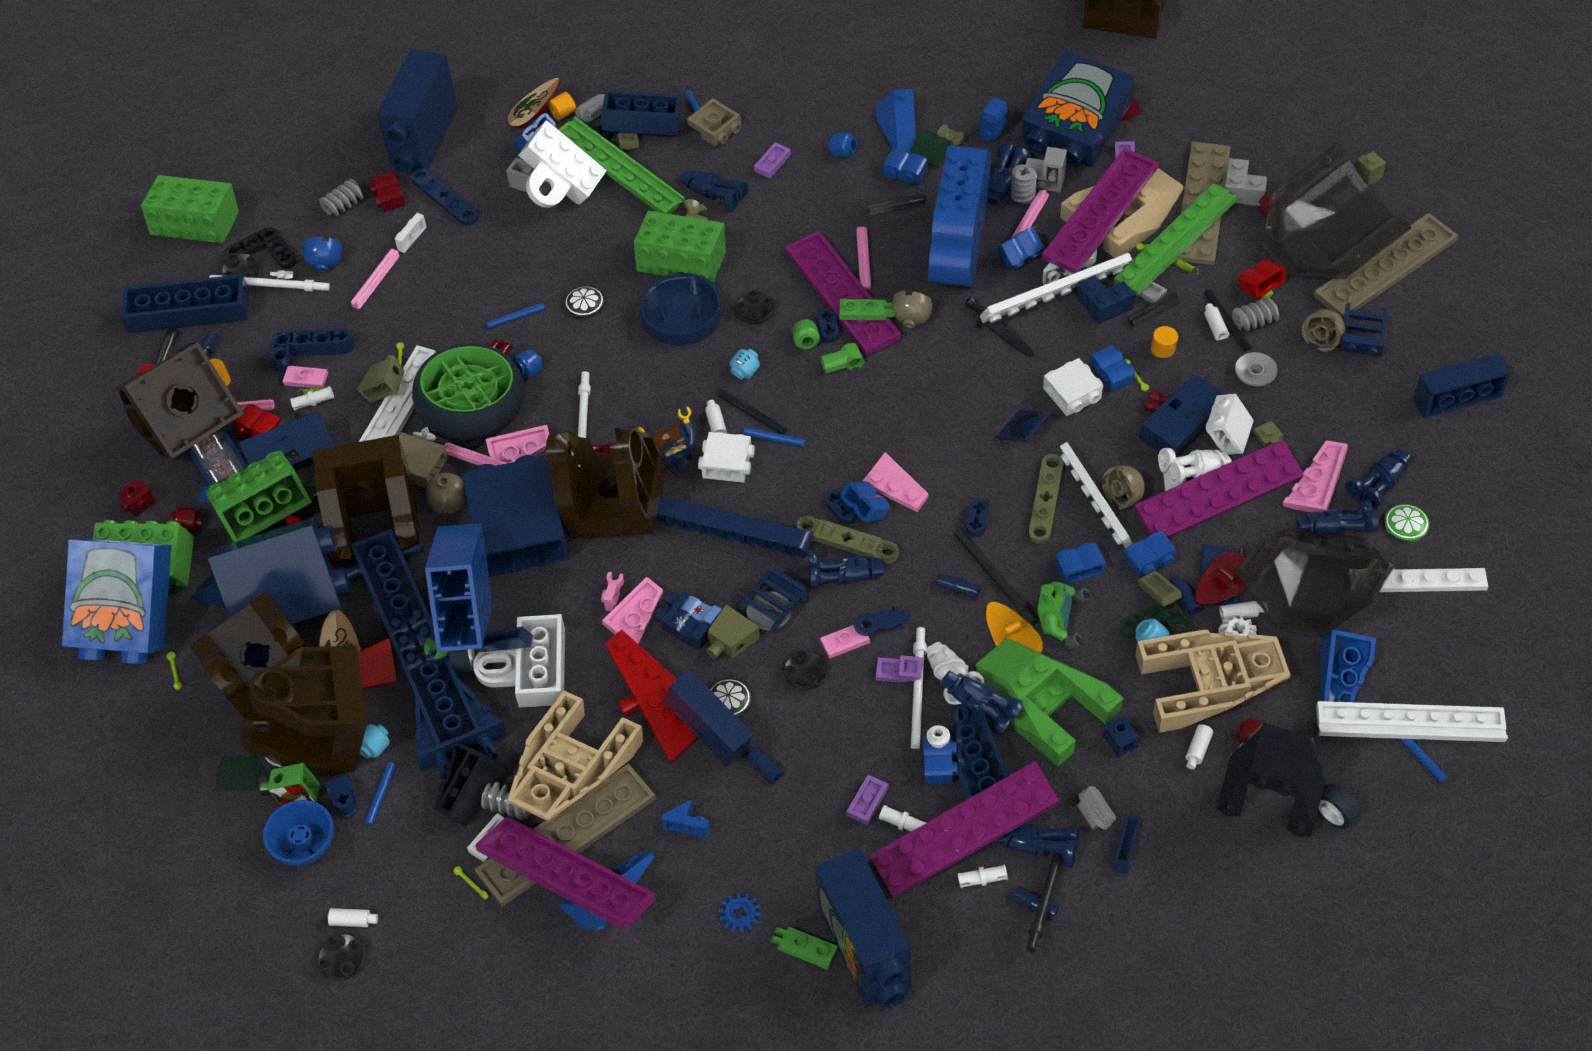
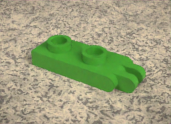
M840 299V320H885L886 317L895 316L892 303H887L886 300Z
M777 927L774 933L782 936V938L773 935L770 940L778 944V950L827 970L838 950V946L792 927H787L786 930Z

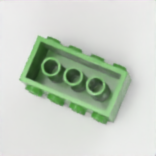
M163 175L157 176L141 204L150 235L224 243L239 212L231 183Z
M648 211L634 240L636 271L661 276L690 273L701 276L713 284L726 252L724 223Z
M281 450L268 454L265 459L259 462L251 463L243 471L231 474L228 479L221 483H215L208 490L204 491L233 542L249 538L312 503L294 468Z
M112 520L95 523L93 539L172 545L169 586H188L194 536L187 529L180 526V523L168 521L166 524H159L155 521H146L145 524H138V522L130 520L124 521V523H117Z

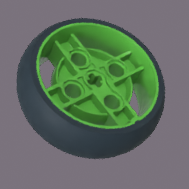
M458 344L434 353L421 365L413 381L412 400L421 420L436 433L458 440L481 439L503 430L517 416L524 399V381L520 370L513 360L500 350L483 344ZM505 392V393L498 399L499 394Z

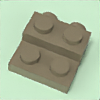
M712 98L687 118V125L699 131L703 140L716 147L719 144H725L728 136L732 133L737 134L740 131L741 117L740 114Z

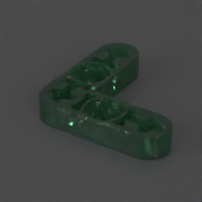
M1175 602L1164 607L1156 603L1123 618L1119 624L1120 635L1127 639L1136 637V628L1139 625L1136 622L1137 620L1138 623L1142 622V618L1145 616H1151L1162 625L1164 624L1171 635L1196 631ZM1165 607H1166L1168 610H1169V609H1172V613H1171V614H1172V616H1173V619H1171V615H1170V613H1169L1168 611H1165V612H1164V608H1165ZM1175 624H1182L1186 629L1184 631H1177L1173 626ZM1125 625H1128L1129 627L1133 626V631H1130V629H1125Z

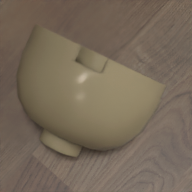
M906 291L895 293L892 301L894 317L904 327L914 328L929 319L933 308V302L931 303L932 299L918 292H912V295H905Z
M1329 309L1314 311L1306 318L1302 325V335L1306 343L1308 344L1310 341L1321 346L1317 349L1324 352L1333 350L1339 345L1342 335L1345 333V323L1342 317L1337 312ZM1315 339L1325 340L1326 343L1320 345Z
M1119 465L1109 468L1104 473L1103 478L1106 477V483L1103 484L1105 497L1110 502L1114 499L1120 506L1118 509L1133 506L1143 497L1145 490L1144 480L1139 471L1134 467ZM1126 495L1128 498L1127 501L1121 502L1116 500L1115 496Z
M448 472L434 476L426 487V501L430 509L439 514H452L461 510L467 503L465 485L462 478Z

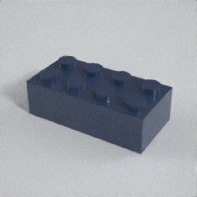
M605 91L602 107V131L646 133L648 135L664 134L666 136L678 135L681 116V95Z
M1499 354L1487 355L1480 359L1465 361L1454 366H1446L1435 371H1427L1420 374L1413 400L1423 418H1428L1499 399L1503 396L1510 371Z

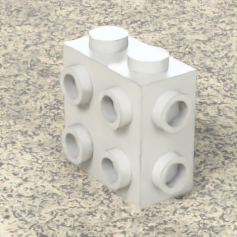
M1078 358L1044 375L1043 389L1064 414L1068 416L1079 412L1090 404L1098 402L1102 398L1103 384L1099 378L1092 374L1089 366Z
M1236 394L1218 395L1212 406L1209 420L1206 423V430L1221 452H1226L1228 455L1243 454L1254 420Z
M709 432L707 440L703 441L702 451L704 455L699 458L698 468L702 469V477L744 483L746 474L749 475L751 470L749 459L754 457L755 446L751 445V436Z

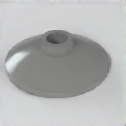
M1247 353L1241 356L1235 365L1237 377L1245 384L1251 386H1265L1271 383L1277 376L1278 369L1275 361L1263 353Z
M765 592L774 599L788 606L789 601L787 598L783 597L777 592ZM757 595L753 599V601L777 616H780L783 612ZM748 605V619L756 624L759 629L771 630L775 621ZM791 611L778 628L783 626L789 620Z

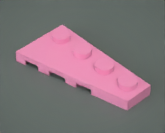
M1326 440L1313 458L1311 466L1304 471L1299 483H1296L1292 488V493L1283 501V506L1306 512L1328 510L1348 450V444Z

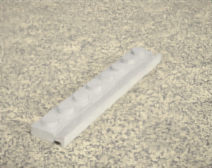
M1127 253L987 307L980 315L983 323L987 321L994 323L1000 320L1003 315L1008 314V316H1012L1018 313L1021 308L1025 307L1026 310L1033 308L1039 301L1043 300L1046 303L1054 299L1055 295L1061 294V296L1069 294L1073 288L1078 287L1079 282L1095 275L1100 281L1106 279V275L1111 273L1113 276H1116L1132 261V258Z
M418 345L415 347L403 367L404 375L398 393L385 397L359 442L400 434L415 409L412 400V386L416 373L421 365L431 355L436 353L435 350Z
M1318 701L1316 704L1319 736L1506 742L1508 739L1504 708L1324 701Z

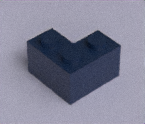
M1096 275L1078 283L1077 299L1098 325L1133 309L1135 294L1124 281L1107 289Z

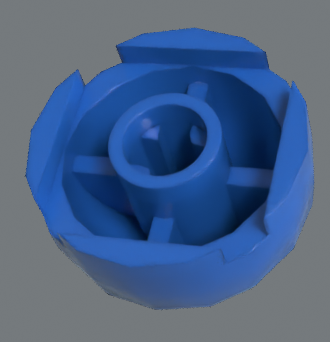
M322 237L305 239L302 246L303 258L316 271L326 272L328 269L335 267L341 260L342 243L333 238H329V241H322Z

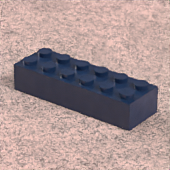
M243 274L124 287L121 318L128 333L248 320L249 289Z

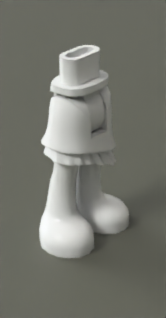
M1163 448L1158 455L1160 470L1163 473L1167 472L1166 479L1171 484H1180L1187 477L1192 476L1196 478L1232 462L1226 452H1220L1219 450L1197 449L1191 451L1189 455L1176 457L1175 452L1171 448Z
M936 642L927 648V659L936 678L942 680L950 670L956 675L961 673L963 676L984 683V678L976 671L968 672V666L964 660L960 659L946 645ZM947 688L944 689L943 695L949 704H962L951 694L947 693Z

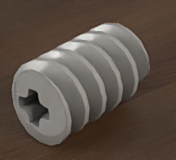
M1018 165L1013 168L1011 198L1015 202L1031 204L1036 197L1037 174L1034 168L1029 165Z
M350 178L349 181H345L343 185H339L337 189H333L331 193H327L325 197L320 198L319 202L325 213L329 216L333 213L338 217V209L341 212H345L344 205L351 208L350 201L357 204L356 197L360 200H363L364 197L358 184Z
M1264 298L1255 303H1249L1248 306L1243 305L1240 308H1235L1232 311V319L1240 331L1243 327L1248 332L1250 326L1252 329H1256L1257 323L1260 327H1263L1265 321L1267 324H1271L1272 319L1275 322L1279 321L1278 307L1274 300Z
M495 782L493 787H491L490 783L486 785L481 800L482 808H490L491 811H499L500 814L507 813L508 816H516L520 820L529 817L530 812L508 802L510 794L508 792V785L505 784L501 790L499 782Z

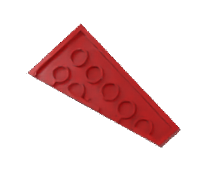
M621 629L606 642L605 647L615 666L622 674L626 686L633 694L648 726L655 734L659 746L663 749L667 760L671 764L698 737L664 703L668 688L676 678Z

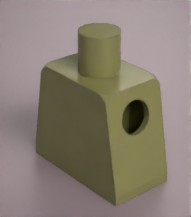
M388 355L385 360L373 364L369 368L357 388L369 402H375L398 393L404 375V370L398 365V359L393 355Z
M726 605L708 630V638L711 645L706 649V652L713 659H716L722 652L734 658L760 638L759 627Z

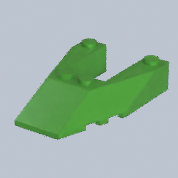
M1008 638L975 664L976 670L984 678V684L994 687L996 689L995 693L1008 698H1017L1023 702L1020 712L1015 719H1010L1009 725L1056 766L1061 765L1074 753L1076 740L1049 716L1069 698H1075L1104 724H1107L1122 710L1124 698L1108 684Z

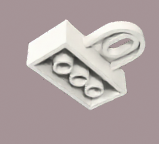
M547 120L535 131L518 155L534 168L526 182V190L529 197L534 203L545 208L557 205L565 195L580 205L589 197L607 171ZM543 181L551 185V190L547 196L542 195L539 191Z
M562 614L517 617V627H524L533 634L531 647L479 652L473 663L476 678L480 683L488 687L515 686V695L519 708L552 706L564 691L565 627ZM488 663H506V666L502 669H484V666Z

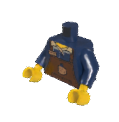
M686 407L687 416H682L680 409L678 410V417L683 420V424L679 421L652 434L667 469L676 466L680 472H684L690 467L687 460L692 458L691 451L695 449L696 434L692 421H689L691 414L689 407ZM638 428L640 432H645L643 428Z

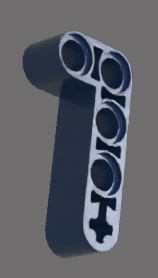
M343 328L279 331L273 335L270 358L276 371L286 372L287 367L292 366L293 356L348 354L354 349V342L350 331Z

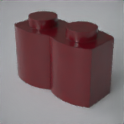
M393 171L371 177L372 183L369 186L372 195H377L374 196L377 207H382L383 212L405 206L402 191Z

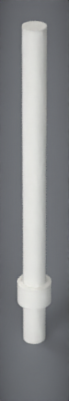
M210 275V278L220 277L221 275ZM244 277L246 284L251 286L304 289L309 292H313V290L329 291L330 283L314 282V280L305 279V281Z
M586 371L581 373V384L578 387V395L580 396L578 437L586 438L588 396L591 394V386L589 385L590 374Z
M923 627L916 629V642L913 644V653L915 657H923L921 680L914 681L911 749H920L924 655L927 653L925 628Z

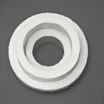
M933 726L927 732V741L935 748L944 747L950 740L949 730L944 726Z

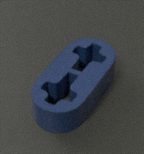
M830 308L822 309L818 313L820 337L826 343L835 342L839 337L836 313ZM825 316H829L830 322H826ZM827 329H831L832 335L827 334Z
M829 491L825 496L827 508L840 523L845 525L853 524L857 519L854 508L848 506L843 501L841 491ZM831 499H839V505L835 501L831 502ZM843 510H844L847 514H850V513H851V516H850V517H848L847 515H844V516H843Z
M974 500L969 506L966 532L971 537H980L985 532L989 515V505L985 500ZM978 507H982L980 515H976ZM975 521L979 522L977 530L973 529Z

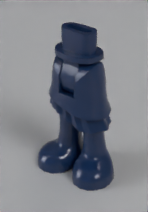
M1003 144L998 148L999 162L997 167L990 172L987 202L998 204L1012 187L1013 168L1018 165H1026L1027 158H1032V155L1024 148L1017 147L1015 151L1011 144ZM1012 160L1009 168H1006L1008 162Z
M686 170L680 177V182L686 184L687 188L704 195L706 198L710 197L713 200L715 196L724 199L725 208L730 212L736 209L739 199L743 200L749 191L747 182L719 179L714 173Z
M1400 449L1396 452H1390L1389 455L1373 464L1370 468L1371 472L1362 481L1358 478L1347 480L1345 482V490L1356 501L1369 499L1372 508H1377L1382 502V493L1385 490L1389 492L1394 487L1398 478L1408 467L1411 456ZM1376 481L1379 482L1374 488L1371 487Z
M1366 499L1360 503L1359 511L1342 513V507L1337 510L1333 508L1331 510L1316 511L1311 514L1307 513L1306 517H1297L1296 523L1299 530H1308L1310 533L1335 534L1339 533L1342 529L1373 533L1378 529L1377 512L1372 510L1370 500Z
M808 550L810 587H817L834 581H838V584L843 582L847 584L853 581L875 579L876 575H884L883 560H874L873 557H870L869 561V558L864 556L849 555L848 557L844 555L843 559L823 561L819 560L816 551Z
M950 670L940 682V685L947 688V693L951 694L966 708H970V710L977 709L989 715L994 720L993 730L999 735L1005 731L1010 719L1016 718L1023 704L1020 699L1008 698L995 693L996 689L989 687V684L978 682L970 677L963 676L961 673L956 675ZM989 701L998 705L999 707L992 705L991 703H989Z
M1034 823L1021 825L994 842L1002 843L1006 848L1009 846L1013 850L1030 853L1036 856V853L1042 857L1044 852L1056 853L1062 856L1066 867L1073 868L1075 852L1080 838V827L1040 829V826Z

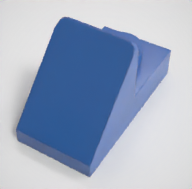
M688 800L668 811L661 818L663 829L704 838H709L711 831L709 820L701 816H691L693 812L692 800Z

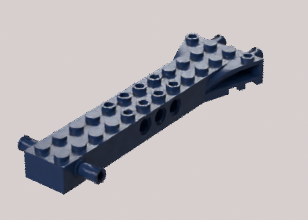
M388 529L350 544L356 562L354 565L344 568L348 579L351 580L359 576L364 578L415 697V721L417 727L416 759L420 770L423 771L437 765L441 778L445 780L447 776L446 771H448L446 764L447 761H450L454 750L451 748L453 741L471 749L480 747L483 754L490 757L489 753H491L495 760L499 754L493 741L507 736L503 722L496 718L485 704L483 705L476 695L457 678L448 655L440 659H434L437 650H431L428 655L425 654L424 645L426 639L429 638L435 641L433 621L405 561L407 557L424 552L421 542L420 545L400 549V544L398 545L392 529Z

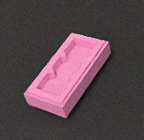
M288 366L282 382L285 386L324 387L328 371L327 369Z
M854 625L821 637L820 642L830 659L870 643V638L858 634L854 629Z

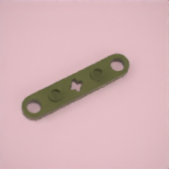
M1056 454L1046 455L1041 464L1029 527V538L1037 544L1046 543L1051 536L1063 470V460ZM1054 461L1058 463V466L1052 468L1047 463ZM1045 495L1049 496L1048 502L1043 501ZM1036 530H1043L1046 534L1039 537L1034 532Z
M808 515L807 517L799 518L796 527L798 529L805 530L802 528L805 524L813 526L811 530L808 529L807 531L812 535L813 541L860 556L873 557L874 560H883L887 564L895 562L899 557L897 544L882 540L880 537L826 520L815 519ZM851 537V540L844 542V539ZM886 549L893 551L892 555L889 556L883 555L882 552Z

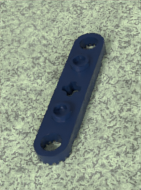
M418 168L411 173L413 184L462 225L470 226L478 221L476 209L429 170ZM419 175H425L423 179L416 178ZM468 214L473 215V217L470 219L463 218L465 215Z

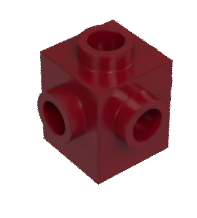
M138 478L117 493L121 501L119 502L120 507L124 512H130L135 517L146 511L156 502L150 489Z

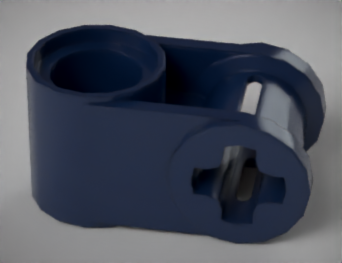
M348 773L325 780L332 803L336 807L339 816L345 819L353 817L358 811V805Z

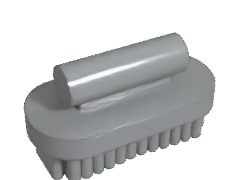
M598 94L576 107L575 113L578 119L590 122L602 115L605 95Z
M1089 786L1078 794L1081 802L1077 806L1092 830L1097 827L1107 830L1111 823L1116 820V815H1114L1101 792L1096 787Z

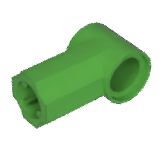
M855 343L844 345L841 351L820 356V361L826 374L844 368L852 370L854 367L859 366L860 368L864 365V359Z

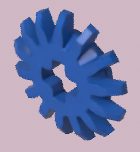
M736 893V899H733L731 895L728 896L730 902L726 903L723 901L721 903L726 908L719 909V913L725 914V916L719 917L720 921H728L723 926L727 928L733 925L731 932H735L736 928L740 927V933H744L743 926H747L751 931L753 929L750 925L751 922L759 924V921L754 918L755 916H762V913L756 912V910L761 908V905L754 906L753 904L757 899L754 897L749 901V894L747 893L744 898L740 897V893ZM743 907L747 915L737 919L736 914L733 912Z

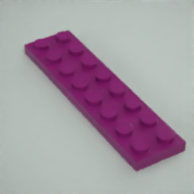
M1124 148L1042 253V259L1074 274L1080 272L1156 172L1159 162Z
M820 231L785 246L787 255L828 308L834 310L839 322L866 356L901 340V333L888 317L885 320H840V299L873 298Z
M1282 439L1135 504L1133 509L1149 536L1162 531L1169 538L1301 479L1303 471Z
M1034 761L876 851L870 857L891 896L894 898L1060 804V801L1037 762Z
M508 816L476 843V850L481 854L623 930L633 923L655 901V894Z

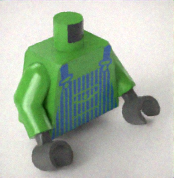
M1060 582L1044 584L1041 587L1038 604V614L1043 633L1052 635L1060 641L1065 640V645L1068 649L1080 646L1078 641L1082 640L1080 634L1075 633L1070 636L1067 634L1072 603L1071 597L1077 603L1087 601L1088 599L1084 598L1083 594L1089 593V590L1087 588L1074 590V587Z

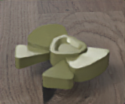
M944 124L939 128L938 138L935 141L937 146L942 145L946 140L952 146H960L964 141L965 135L963 132L956 133Z
M694 199L685 201L684 206L687 209L685 217L708 219L698 215L699 212L707 211L705 205L700 204Z

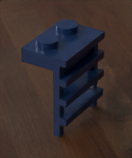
M1346 303L1344 313L1345 333L1342 335L1339 351L1381 356L1385 347L1386 339H1384L1388 308H1384L1383 315L1350 311L1351 303ZM1348 318L1382 322L1379 327L1348 322ZM1347 329L1378 333L1380 338L1347 334L1346 332Z
M769 566L766 574L760 577L756 587L753 586L749 596L743 599L744 602L739 609L744 612L749 605L775 621L771 627V630L775 632L797 602L805 605L810 599L807 594V588L804 585ZM765 585L791 602L786 606L763 592L761 588ZM756 595L783 612L780 616H777L753 601Z

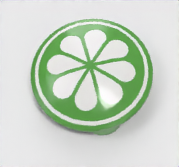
M1400 504L1392 507L1386 513L1385 529L1396 538L1416 542L1427 533L1429 519L1420 508L1413 505Z

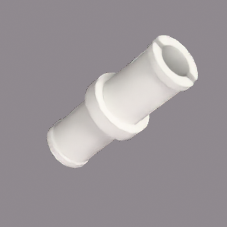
M329 386L315 392L312 390L308 391V394L290 398L294 411L311 405L315 407L318 403L334 399V394Z
M886 805L883 806L879 816L880 820L896 825L902 831L906 829L911 832L927 823L909 816L907 812L901 813Z
M1005 865L986 869L978 867L979 870L958 873L960 888L978 884L986 886L989 882L1008 880Z

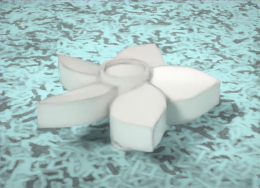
M278 270V272H270V275L285 280L293 278V271Z
M428 427L422 429L421 432H413L415 437L431 442L436 439V436L430 433Z

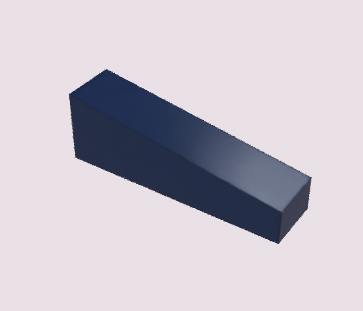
M524 627L486 634L483 648L477 650L480 652L528 648L531 647L533 634Z
M1126 814L1112 871L1128 873L1140 825V817Z

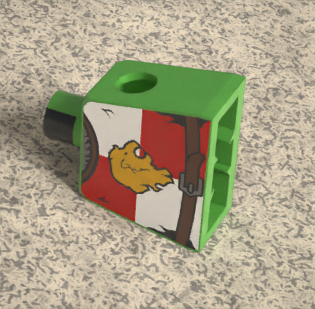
M304 763L273 769L270 773L269 781L261 782L260 792L262 796L272 795L279 804H287L297 800H309L317 803L320 783Z

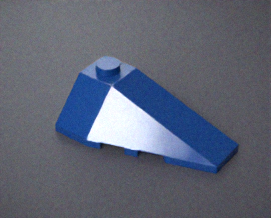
M913 89L893 90L875 105L876 121L882 128L892 149H899L908 154H917Z
M1335 629L1323 634L1320 654V701H1355L1358 689L1363 684L1367 670L1373 663L1376 638Z
M639 852L616 866L614 870L616 874L637 883L655 856L653 852ZM567 899L558 904L583 929L597 931L607 925L606 920Z

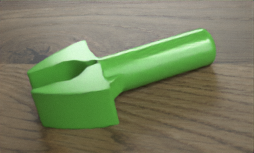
M429 638L426 639L424 645L426 655L431 650H437L436 641ZM448 651L437 652L434 659L446 657Z

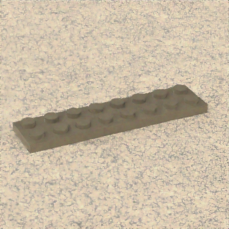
M1192 142L1181 214L1213 183L1225 189L1231 146ZM1221 216L1178 258L1185 262L1214 265Z
M1428 213L1315 290L1314 297L1330 310L1337 312L1344 320L1346 303H1351L1350 311H1357L1458 240L1459 235Z
M627 764L551 820H545L533 830L579 854L655 801L656 796L633 768ZM491 858L474 869L476 875L502 907L536 884Z

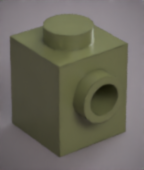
M1374 151L1362 155L1357 160L1355 175L1369 186L1383 178L1386 162Z

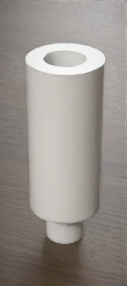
M1211 303L1207 304L1204 315L1215 340L1228 338L1229 332L1219 309L1213 307Z
M709 400L705 412L711 432L727 434L720 406L715 404L714 400Z
M1256 601L1219 607L1222 622L1225 618L1230 620L1232 615L1236 618H1240L1243 615L1244 619L1258 617L1259 613L1266 612L1265 603L1257 604Z
M1197 726L1185 757L1188 761L1186 766L1189 769L1194 770L1197 764L1202 763L1213 735V730L1209 726Z
M330 908L328 914L329 926L368 927L369 924H377L378 914H370L369 910Z

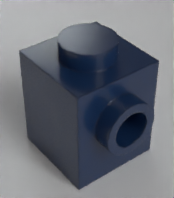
M1125 716L1119 719H1112L1104 726L1103 737L1118 757L1138 748L1139 735Z

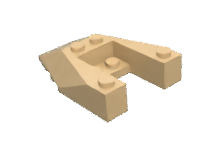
M1158 168L1119 219L1121 223L1114 227L1105 237L1103 250L1116 258L1127 254L1137 244L1155 233L1161 227L1162 222L1168 216L1169 211L1178 200L1185 186ZM1093 187L1076 192L1061 203L1060 218L1067 222Z
M1199 630L1137 641L1135 656L1141 675L1190 666L1198 692L1155 699L1153 714L1159 733L1182 729L1221 713L1290 678V672L1278 638L1274 636L1254 634L1239 636L1234 635L1233 632L1218 634L1209 633V630Z
M563 691L526 739V746L523 756L521 755L520 766L517 775H515L508 802L546 821L551 820L632 759L643 743L642 726L622 717L599 750L594 749L569 737L585 716L584 703L582 698Z

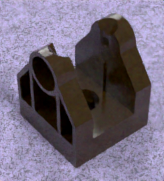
M1085 0L1083 28L1156 39L1166 0Z
M199 342L186 344L159 364L116 387L130 422L162 458L172 459L244 414ZM176 387L177 389H186L192 392L194 403L189 413L171 408V398Z
M635 426L615 428L617 443L611 446V454L596 455L589 438L575 436L571 431L551 432L548 435L546 458L550 469L555 507L572 539L653 534L667 467L652 434L640 432ZM618 489L617 496L606 498L610 492Z
M399 434L312 451L316 490L323 526L329 525L337 547V551L329 553L332 562L352 558L350 544H353L351 517L391 509L400 549L420 545V525L414 483Z
M266 591L210 633L203 635L190 645V648L210 678L244 719L247 714L254 711L248 693L250 680L255 673L264 669L263 667L256 668L243 664L245 661L244 653L247 648L246 644L250 642L251 644L260 643L264 646H270L268 650L269 660L266 663L267 667L265 669L271 668L298 648L308 647ZM267 693L265 695L269 699H273L275 697V695L272 693Z
M357 646L300 647L271 668L260 670L253 675L249 683L248 693L254 711L246 715L240 733L241 744L247 752L255 756H264L282 767L304 763L313 775L355 772L367 726ZM267 693H272L275 695V697L273 699H269L265 695ZM265 726L268 728V731L261 732L259 728Z

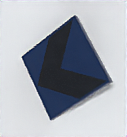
M1019 410L998 433L996 438L1000 440L1027 441L1050 415V412Z

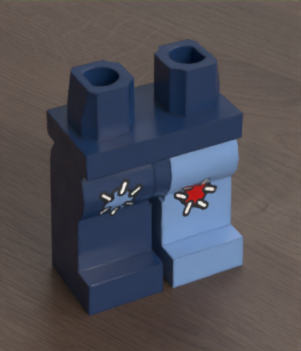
M671 591L666 599V605L671 607L670 610L659 607L654 613V618L663 626V631L700 650L708 639L709 628L722 609L715 605L711 607L696 597L690 596L685 591L681 595Z

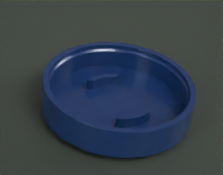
M676 273L659 278L647 287L640 300V313L645 330L656 340L670 345H688L703 340L717 328L721 320L722 310L718 290L710 281L695 274Z

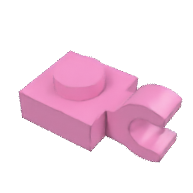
M608 572L606 576L608 586L607 590L604 589L602 592L601 601L604 603L606 611H612L616 607L624 578L623 574H620L617 580H612V572Z

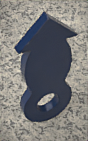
M893 606V610H883L874 615L861 614L854 621V629L862 636L874 635L878 630L890 631L898 626H901L903 629L910 613ZM868 622L871 627L864 628L861 623Z

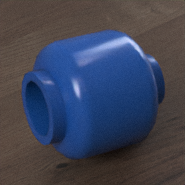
M836 132L828 140V149L835 157L848 158L856 152L857 140L849 132Z
M525 350L516 354L512 359L520 370L523 379H528L541 371L542 360L535 351Z

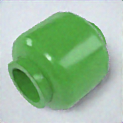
M803 319L795 323L792 328L793 339L798 348L808 350L818 344L820 335L817 325L813 321Z

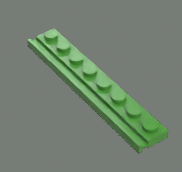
M574 117L571 122L568 121L558 129L606 169L605 174L656 212L671 214L679 208L681 203H685L684 196L577 117Z
M1213 183L1114 278V284L1124 281L1132 292L1135 293V296L1138 297L1237 201V195L1229 194L1230 191Z

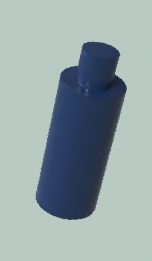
M1176 575L1172 576L1169 581L1181 591L1182 597L1178 600L1188 614L1193 616L1201 612L1203 606L1195 602V594L1185 580L1179 579Z
M748 745L744 751L748 754L747 760L771 784H774L783 777L784 772L759 747L754 748L752 745Z

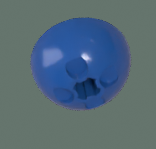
M297 800L287 803L278 808L267 820L263 831L264 845L270 855L282 864L294 867L312 864L328 851L334 835L333 821L330 813L322 805L314 801Z

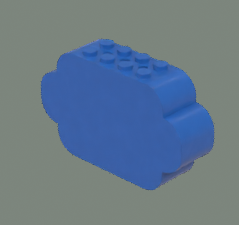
M952 145L947 147L932 225V243L928 269V279L931 283L973 287L987 209L991 169V152H989V149Z

